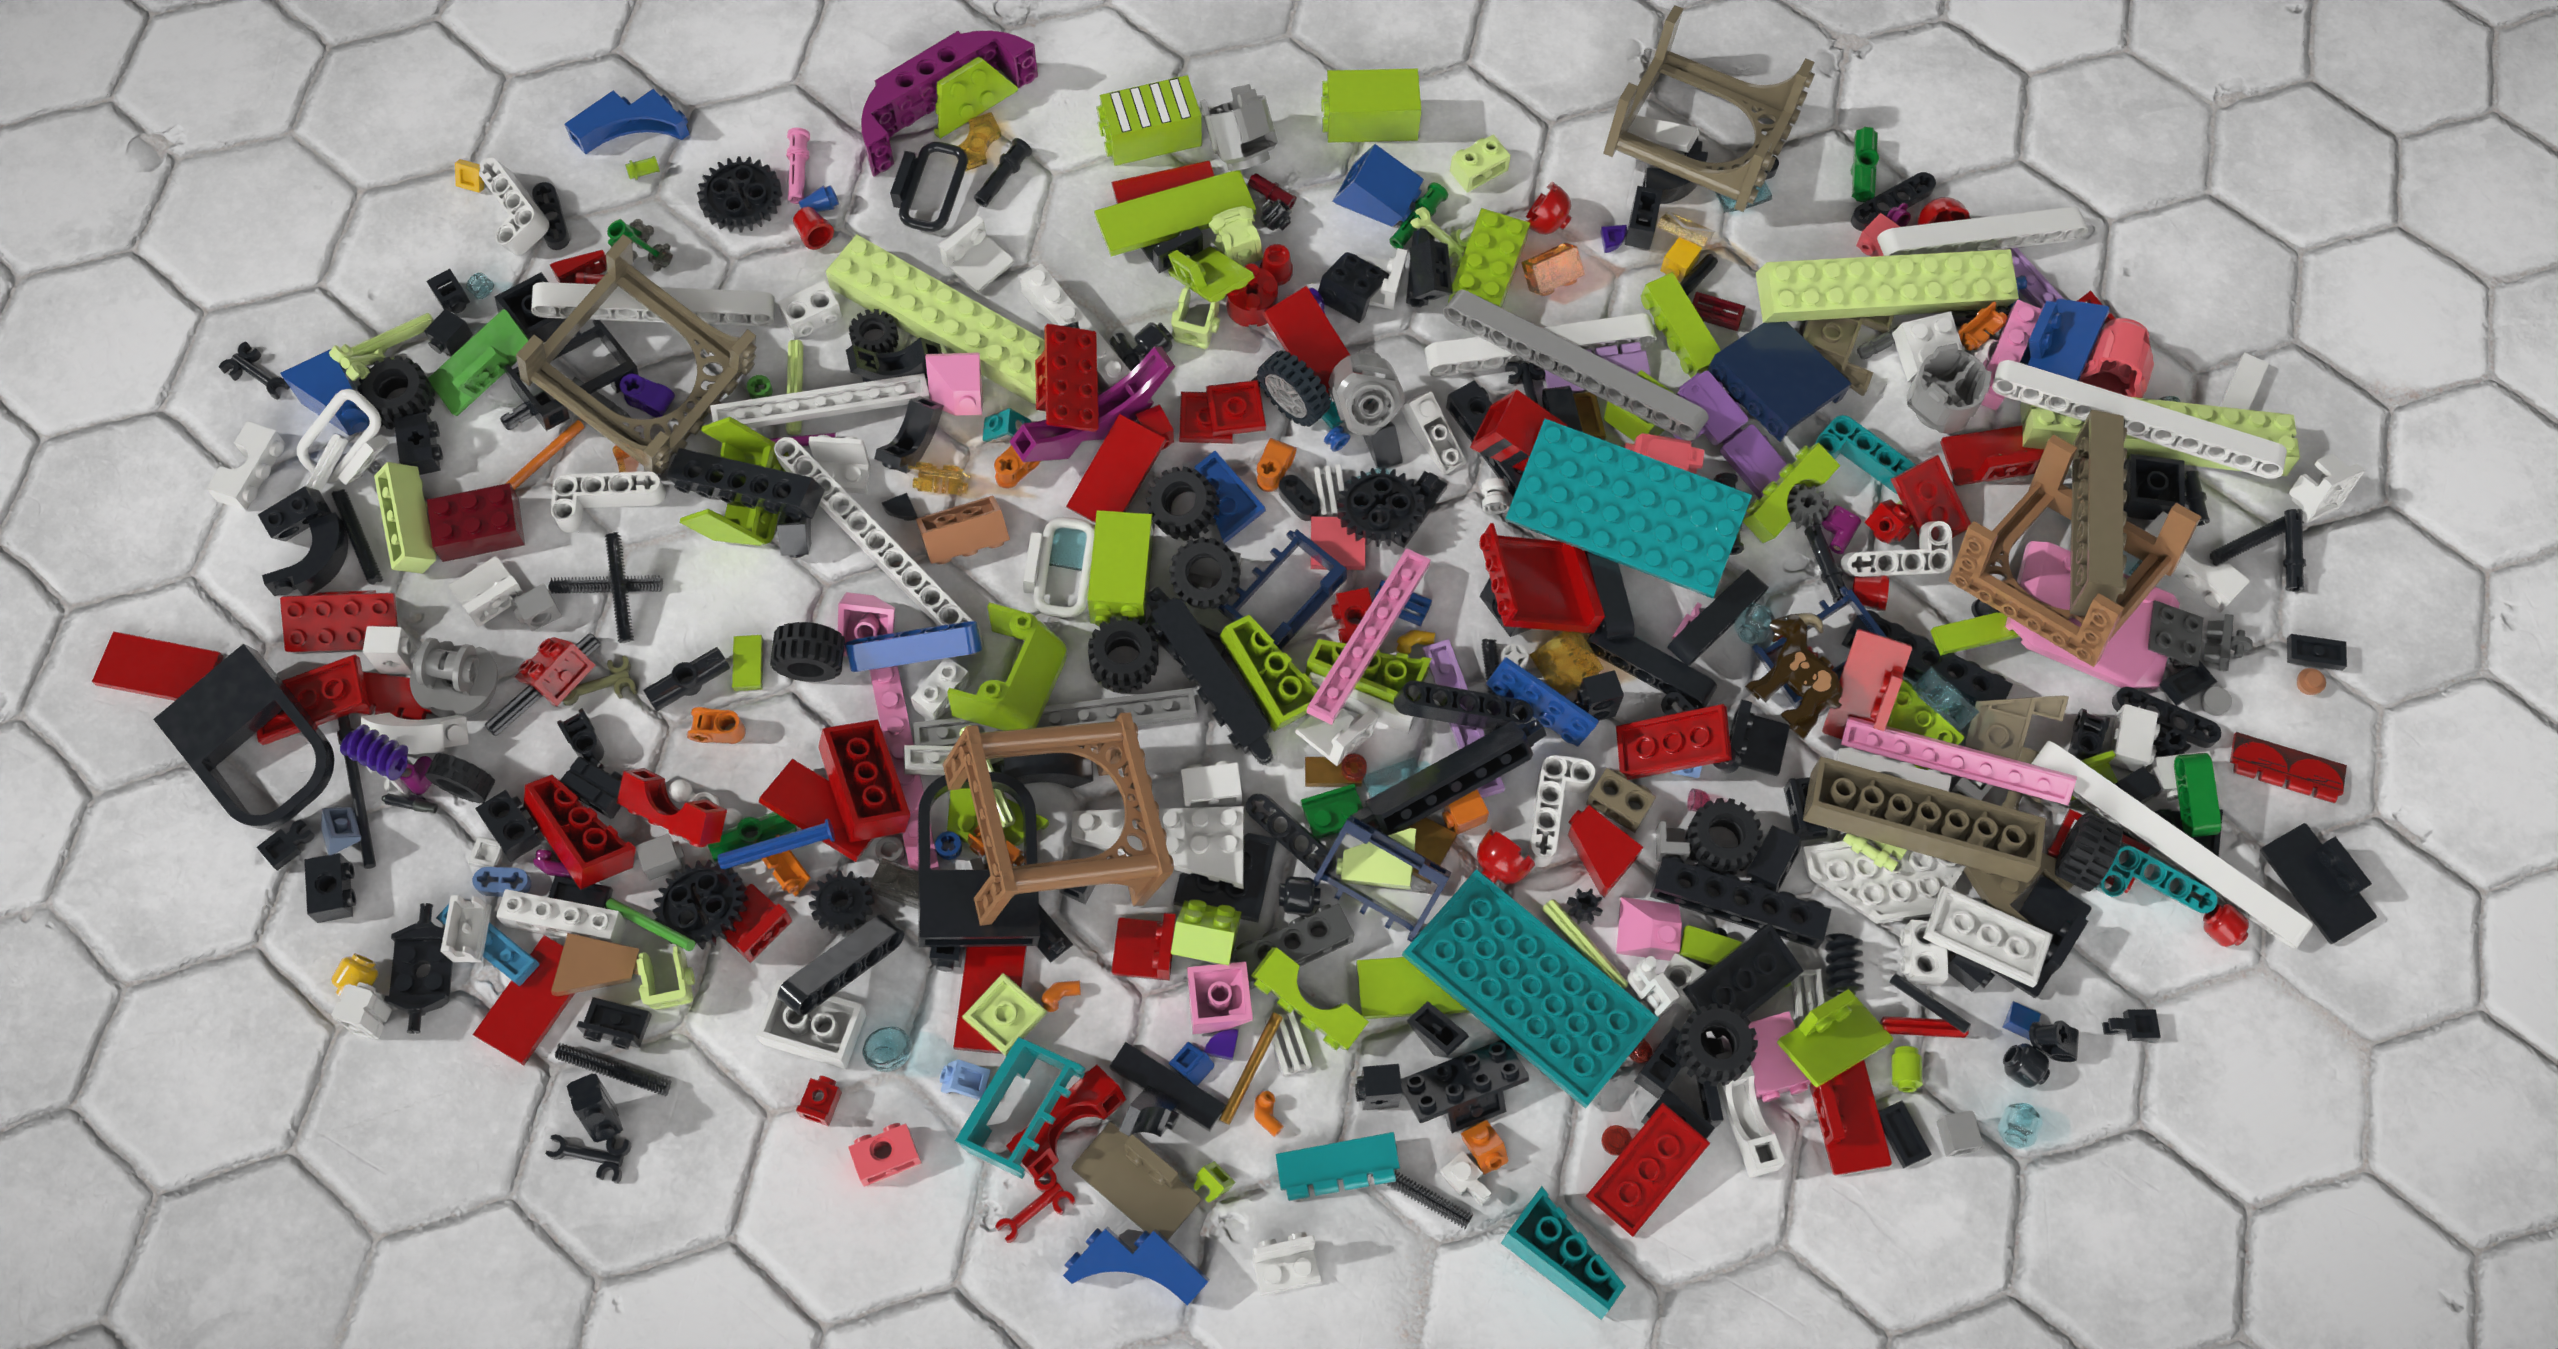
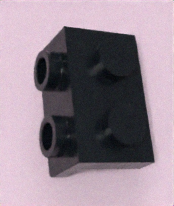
M593 997L584 1022L578 1021L576 1027L583 1033V1038L600 1042L601 1039L612 1041L611 1044L615 1047L629 1050L630 1046L640 1048L652 1014L646 1010Z

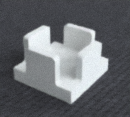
M2334 454L2318 459L2314 465L2323 472L2319 478L2320 485L2307 474H2302L2289 491V494L2292 496L2291 500L2303 510V521L2307 524L2339 509L2365 472V469L2358 463L2347 466Z

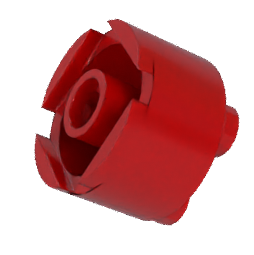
M1247 264L1245 268L1253 272L1255 278L1249 281L1245 287L1235 289L1226 294L1227 312L1229 317L1241 326H1263L1267 324V321L1262 313L1278 303V282L1269 271L1258 267L1256 264Z

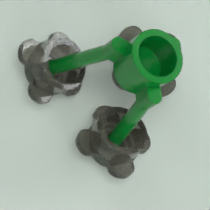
M622 219L612 222L608 227L607 234L611 238L608 240V244L611 247L624 234L632 240V244L634 242L638 248L649 252L648 261L654 264L653 270L655 272L670 264L673 258V254L670 253L671 246L668 243L664 245L656 244L653 247L648 245L647 241L654 234V228L651 225L646 226L643 224L641 219H636L629 225ZM633 250L634 263V260L638 257V254L636 251Z

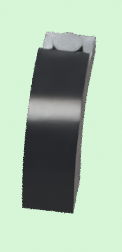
M1697 137L1689 152H1684V156L1706 162L1708 152L1702 151V141H1698ZM1647 167L1642 187L1662 190L1660 204H1667L1686 197L1698 184L1662 169Z
M920 337L908 347L892 353H876L852 345L846 349L850 373L862 376L863 382L922 373L925 374V378H928L926 354H942L940 344Z
M921 396L909 400L905 418L899 432L889 444L877 448L874 459L881 461L882 465L886 468L895 469L906 474L918 464L928 448L937 429L944 405Z
M336 512L308 520L312 534V545L308 554L300 562L262 575L264 585L274 596L287 595L296 589L302 595H311L329 584L339 573L348 553V535L344 527L345 525H343Z
M1071 753L1004 757V760L991 764L995 772L1012 776L1023 785L1048 782L1073 789L1094 781L1093 761Z

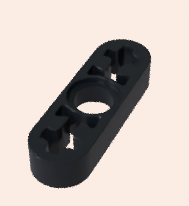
M539 183L532 190L534 202L544 215L549 212L558 213L555 219L548 220L549 229L543 237L549 248L561 250L569 244L570 238L560 200L555 187L551 183ZM548 193L547 196L550 203L544 202L543 194ZM552 229H557L558 239H554Z

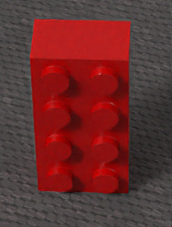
M878 719L823 728L818 748L849 842L905 833L911 814Z

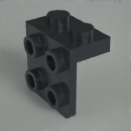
M1345 252L1322 276L1318 292L1325 305L1361 323L1366 316L1370 299L1382 287L1384 278L1388 279L1389 274L1380 267L1359 258L1357 255Z

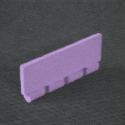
M1640 342L1621 344V354H1618L1617 345L1595 348V355L1635 375L1642 370L1651 376L1646 350L1641 351ZM1545 370L1547 388L1570 386L1573 393L1586 391Z

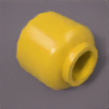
M356 953L352 957L342 958L331 978L332 984L338 988L336 993L341 995L344 986L348 984L357 986L361 982L373 986L378 977V971L374 967L376 963Z

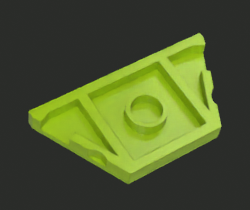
M975 58L937 82L938 100L935 113L938 115V128H934L935 136L940 139L1017 92L1018 87L982 58Z
M950 790L947 831L956 833L960 840L969 844V833L976 837V834L973 832L979 825L971 790ZM1007 799L1016 820L1013 825L1003 828L1005 840L1014 846H1019L1024 842L1022 811L1019 804ZM1036 814L1037 831L1040 829L1044 830L1048 827L1049 820Z

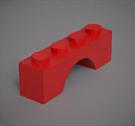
M646 768L623 772L617 803L627 808L629 813L647 818L650 824L662 826L668 829L671 835L683 837L696 847H706L707 844L720 842L727 809L704 799L686 802L680 810L671 802L668 796L665 778Z
M1097 1064L1090 1071L1085 1072L1084 1077L1080 1078L1068 1089L1071 1091L1069 1098L1062 1095L1059 1097L1050 1112V1115L1055 1118L1054 1123L1044 1122L1034 1139L1040 1145L1037 1151L1029 1148L1023 1157L1021 1166L1036 1182L1059 1162L1057 1142L1061 1133L1069 1124L1084 1117H1096L1105 1120L1127 1100L1119 1085ZM1028 1126L1022 1132L1017 1133L1006 1145L1011 1154Z

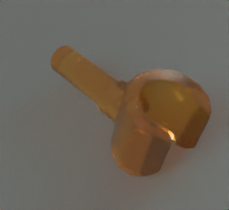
M615 445L612 450L617 460L619 472H626L623 459L631 456Z

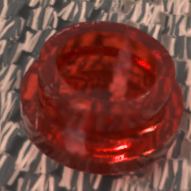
M1619 1125L1608 1127L1601 1137L1604 1150L1613 1156H1619L1632 1140L1629 1131Z

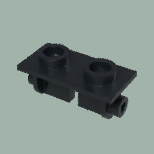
M1039 904L1040 938L1037 948L1051 963L1073 946V943Z

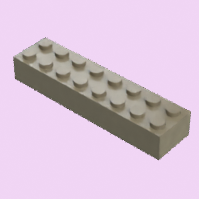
M2091 410L2073 442V446L2077 447V451L2072 463L2070 614L2085 617L2093 599L2098 593L2116 603L2118 595L2123 594L2126 588L2127 579L2123 577V571L2126 566L2127 556L2123 555V549L2126 544L2127 534L2123 533V527L2126 523L2127 512L2123 511V506L2127 498V491L2123 490V484L2127 477V469H2124V462L2127 456V448H2124L2127 428L2124 427L2123 415Z
M1820 756L1810 775L1803 821L2029 883L2041 868L2046 818Z

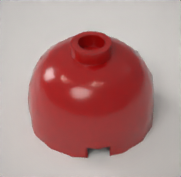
M1551 182L1546 187L1550 190L1546 195L1541 193L1526 215V218H1528L1526 222H1530L1529 228L1539 234H1551L1558 228L1563 230L1572 218L1568 215L1571 210V200L1568 194L1554 182Z
M1940 197L1932 200L1922 209L1918 217V225L1971 218L1970 213L1960 201L1950 197Z
M1492 829L1483 837L1477 850L1478 863L1484 869L1482 874L1494 884L1497 880L1504 884H1515L1523 880L1533 869L1535 862L1529 855L1524 859L1520 852L1522 849L1497 831L1493 833Z

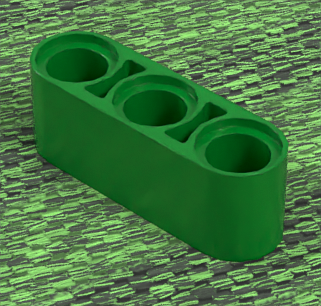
M2196 753L2176 756L2174 772L2184 833L2189 837L2218 835L2221 831V817L2213 763L2208 753Z

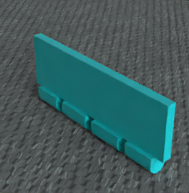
M1394 1132L1275 1154L1281 1191H1287L1289 1201L1310 1197V1185L1314 1187L1315 1196L1340 1192L1338 1180L1342 1179L1345 1191L1368 1187L1369 1174H1373L1375 1185L1395 1182V1170L1400 1169Z

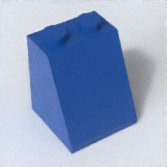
M1374 144L1353 163L1333 202L1393 227L1399 221L1404 222L1411 213L1412 209L1409 206L1420 196L1422 192L1420 186L1424 179Z
M331 349L280 373L300 403L317 415L322 413L339 391L344 389L356 390L341 363L335 361L330 356L329 352ZM346 400L329 423L351 436L366 430L370 420L367 414L353 401Z

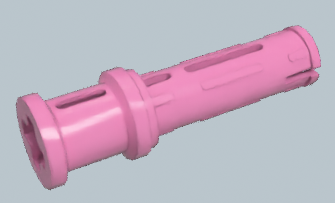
M792 128L787 132V138L790 140L786 154L790 160L788 201L790 200L793 204H799V201L805 198V164L809 159L807 142L810 140V133L803 128Z

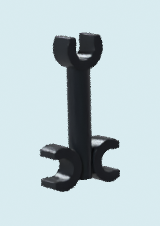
M246 341L239 345L238 353L234 354L231 359H226L220 363L219 368L224 374L233 369L229 376L234 381L242 376L243 369L264 384L268 393L274 399L278 400L280 398L275 391L276 388L284 387L287 390L290 389L283 378H272L252 364L260 359L261 354L256 348L247 354L252 348Z
M1513 361L1506 363L1505 371H1514L1516 373L1509 375L1508 383L1516 384L1522 378L1525 395L1538 404L1533 380L1544 379L1545 370L1536 371L1534 368L1539 367L1532 363L1519 364Z
M551 1135L550 1139L552 1141L560 1143V1148L557 1151L546 1150L545 1154L551 1159L558 1160L564 1156H570L602 1163L596 1172V1177L599 1180L603 1181L605 1173L613 1170L612 1181L616 1184L621 1181L622 1171L619 1167L623 1163L624 1156L631 1150L632 1146L629 1140L625 1139L622 1148L615 1150L616 1139L612 1137L606 1141L608 1152L568 1144L562 1136Z

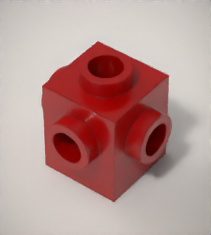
M1890 499L1881 502L1864 523L1874 531L1873 534L1878 540L1890 544L1895 541H1903L1910 534L1911 529L1909 527L1915 520L1909 516L1910 512L1901 504H1896Z

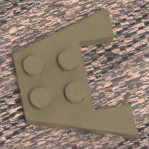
M1895 315L1808 320L1802 337L1852 383L1850 388L1859 395L1864 396L1874 372L1848 362L1861 325L1885 333L1889 331Z
M2069 696L1976 701L1964 747L2018 761L2022 747H2024L2032 714L2063 721ZM2024 794L2035 802L2041 803L2042 798Z
M2043 852L2041 868L2029 883L1968 866L1963 871L1982 901L1986 900L1990 907L2028 924L2031 923L2018 913L2011 904L2041 874L2066 891L2073 887V884L2055 876V863L2057 859Z

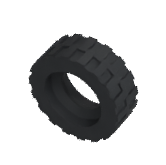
M437 753L425 773V777L440 789L459 798L476 803H484L495 783V779L483 769L466 760L445 753Z

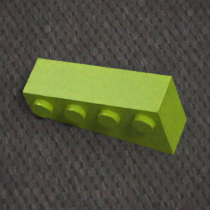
M1250 615L1225 626L1219 637L1273 731L1275 732L1308 715L1306 713L1307 707L1318 691L1311 683L1312 680L1305 673H1301L1291 662L1292 659L1273 643L1274 640Z
M1318 639L1307 661L1305 674L1309 677L1310 672L1326 677L1346 644ZM1378 649L1354 689L1394 704V697L1407 682L1425 681L1432 658L1422 657L1421 659L1410 658L1408 654L1397 652L1396 655L1381 653L1380 649ZM1407 695V697H1408L1410 700L1414 701V700L1412 699V697H1410L1409 695Z

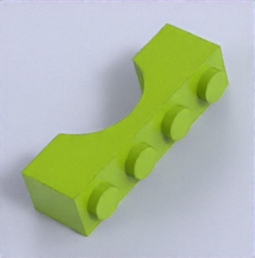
M1820 443L1811 447L1807 445L1802 447L1795 454L1797 459L1794 463L1787 464L1778 473L1781 477L1776 482L1772 481L1762 490L1763 497L1760 500H1754L1748 506V513L1744 516L1742 522L1762 543L1776 538L1792 520L1787 508V499L1794 485H1802L1804 483L1808 488L1814 485L1816 488L1825 484L1840 467V464Z
M1277 947L1272 948L1251 974L1256 980L1254 985L1264 994L1268 995L1271 992L1278 997L1277 1004L1291 1014L1293 1010L1302 1017L1300 1022L1310 1031L1314 1032L1317 1029L1324 1034L1323 1041L1336 1051L1339 1047L1342 1050H1348L1369 1021L1347 1003H1340L1332 1008L1323 1010L1307 1003L1300 994L1297 984L1300 966Z

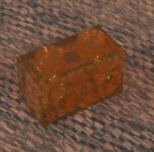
M1563 243L1521 262L1529 291L1540 296L1554 293L1557 287L1572 285L1577 282V278L1585 275L1577 246Z

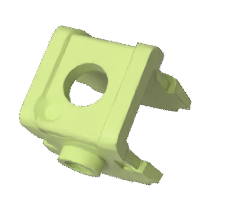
M1246 206L1236 207L1212 217L1213 220L1209 223V227L1215 235L1218 234L1216 242L1213 243L1219 252H1222L1242 266L1263 259L1261 240L1256 228L1252 224V222H1255L1252 208H1247Z
M1185 286L1181 290L1178 299V309L1172 313L1173 340L1186 345L1207 349L1211 341L1212 332L1217 333L1220 318L1217 317L1219 301L1211 302L1204 327L1186 323L1184 320L1189 310L1191 291L1189 286Z
M673 946V958L679 984V990L656 994L654 968L651 958L647 953L643 952L639 953V959L636 960L638 975H641L642 985L638 988L641 1000L654 1010L689 1004L693 1001L691 985L695 984L694 972L692 967H688L685 952L679 946Z

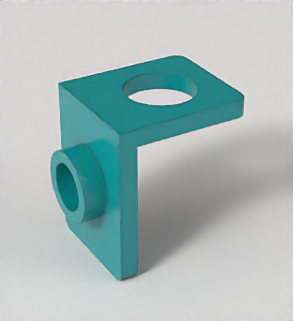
M1011 408L988 416L984 420L982 440L989 442L1007 434L1013 437L1017 432V420L1022 424L1031 423V420Z

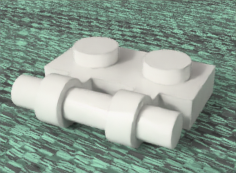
M1648 956L1641 959L1636 968L1628 974V987L1634 989L1638 996L1635 998L1658 1018H1661L1680 998V995L1677 993L1674 983L1667 979L1663 972L1659 975L1655 973L1657 960L1653 956Z

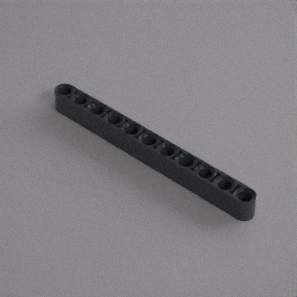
M1562 386L1543 389V408L1567 424V427L1583 432L1571 387ZM1585 551L1605 614L1604 619L1600 623L1604 640L1633 637L1635 632L1634 621L1619 564Z

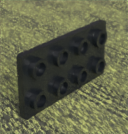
M2303 823L2260 849L2261 854L2330 944L2336 943L2377 918L2375 912L2360 894L2372 883L2336 836L2322 844L2309 826Z
M2041 876L2018 912L2033 926L2053 934L2037 985L2030 987L1995 970L1992 971L2028 995L2037 998L2051 975L2062 966L2087 925L2088 920H2086V917L2092 909L2091 906L2048 878Z
M1502 1039L1402 1078L1401 1085L1402 1093L1419 1123L1427 1122L1445 1114L1447 1126L1451 1133L1507 1112L1503 1091L1528 1082L1529 1074L1512 1047Z

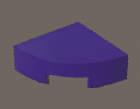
M1627 225L1601 227L1600 233L1604 253L1612 252L1622 245L1626 236Z
M1227 1029L1215 1034L1206 1044L1204 1052L1208 1056L1233 1061L1239 1030Z

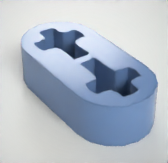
M482 867L476 871L472 878L475 889L485 896L503 897L505 889L528 893L532 886L528 874L519 868ZM488 876H490L494 881H498L488 883L487 887H485L481 883L482 881L487 880ZM517 877H519L523 881V883L517 884L516 888H514L510 883H506L515 882L517 880Z

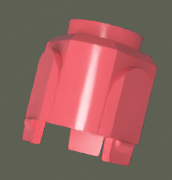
M2126 318L2113 319L2107 322L2098 336L2079 381L2128 397L2143 398L2154 366L2149 332L2146 327L2135 320Z
M1641 433L1635 438L1634 444L1625 442L1624 445L1626 449L1694 474L1697 473V468L1702 469L1704 450L1691 447V441Z

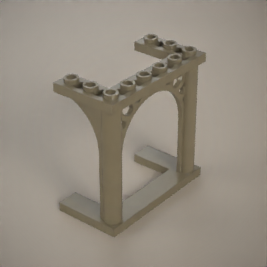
M1674 5L1665 20L1655 56L1638 86L1629 82L1619 98L1603 154L1613 157L1617 150L1737 201L1734 209L1744 212L1748 203L1753 205L1759 192L1756 188H1762L1768 175L1765 170L1771 171L1776 160L1773 155L1779 156L1784 145V141L1781 140H1787L1793 126L1790 123L1795 125L1801 110H1798L1797 107L1798 105L1802 107L1808 92L1804 91L1805 87L1809 88L1813 81L1815 73L1811 71L1815 62L1805 58L1795 75L1783 82L1772 85L1751 84L1670 52L1683 13V8ZM1662 73L1736 105L1751 121L1755 140L1751 149L1738 159L1723 163H1708L1689 158L1627 131ZM1761 118H1770L1774 121V123L1766 125L1760 123L1758 120Z
M623 234L606 253L607 273L544 344L540 338L533 335L516 354L520 378L528 386L532 383L536 384L642 464L644 472L649 471L662 475L671 464L669 462L670 458L677 453L679 448L685 449L688 444L686 442L687 438L692 433L696 435L705 424L703 422L704 418L708 414L712 415L710 405L722 404L720 402L721 398L725 394L729 396L738 386V382H736L742 374L746 376L755 365L753 361L756 357L754 353L757 348L755 346L756 335L747 329L741 337H733L717 330L695 315L633 267L632 240ZM618 286L678 331L686 339L694 353L697 364V377L693 390L680 407L662 417L641 420L619 415L604 406L550 365L553 359ZM704 349L708 355L712 353L714 356L703 358L700 353ZM716 363L722 366L723 371L718 375L711 376L704 373L703 368L707 364ZM704 381L714 383L707 386L708 390L701 388V384ZM693 403L695 406L689 409L687 404ZM671 420H676L678 425L674 424L673 432L671 433L667 424ZM655 425L661 426L664 432L660 431L652 440L650 436L651 428ZM642 426L644 428V439L639 436L641 432L634 430L636 427Z

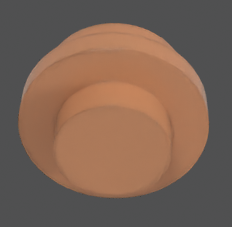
M2306 668L2297 676V687L2306 695H2316L2325 689L2326 679L2319 670Z

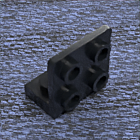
M1197 226L1191 230L1181 232L1173 239L1141 249L1157 272L1161 273L1173 267L1168 254L1178 250L1185 256L1189 255L1192 257L1203 250V233Z
M1741 699L1734 713L1729 735L1730 744L1741 756L1740 766L1778 776L1790 725L1756 716L1755 713L1750 712L1752 702Z

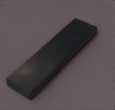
M1127 1042L1124 1043L1109 1066L1112 1071L1142 1090L1149 1085L1180 1101L1176 1111L1209 1132L1226 1106L1220 1100Z

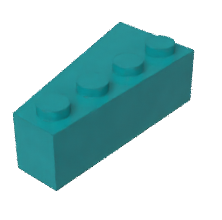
M1541 1186L1507 1232L1501 1244L1602 1320L1626 1285L1600 1254L1597 1255L1587 1243L1588 1240L1580 1231L1577 1232L1567 1220V1215L1560 1207H1556L1548 1197L1547 1191Z

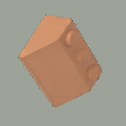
M993 495L916 518L931 564H945L950 562L953 557L959 555L971 556L976 554L979 549L985 547L997 548L1002 546L1005 541L1010 540L1001 508Z

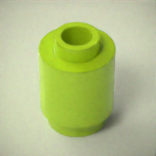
M1912 1046L1895 1048L1894 1054L1891 1056L1892 1085L1897 1087L1900 1092H1915L1916 1088L1923 1085L1922 1056L1919 1055V1050Z

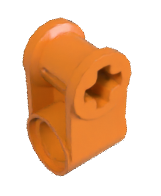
M1273 438L1269 439L1264 453L1257 464V485L1261 490L1272 492L1278 489L1280 480L1285 476L1293 463L1296 447Z
M1011 445L995 460L996 483L1002 488H1012L1030 471L1034 470L1041 461L1023 462Z
M704 707L692 709L693 722L691 730L687 732L688 739L700 743L736 744L744 738L746 728L734 711ZM729 724H735L732 729L725 730Z

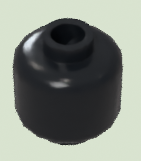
M1150 322L1134 337L1137 344L1134 349L1142 359L1146 357L1153 347L1161 346L1167 353L1173 346L1171 342L1173 336L1162 323Z
M1287 877L1285 883H1280L1279 906H1283L1287 914L1310 915L1313 912L1314 905L1320 906L1321 888H1315V882L1310 877Z
M2030 1044L2013 1045L2004 1055L2005 1073L2023 1087L2031 1088L2037 1084L2041 1085L2050 1075V1070L2048 1069L2049 1059Z

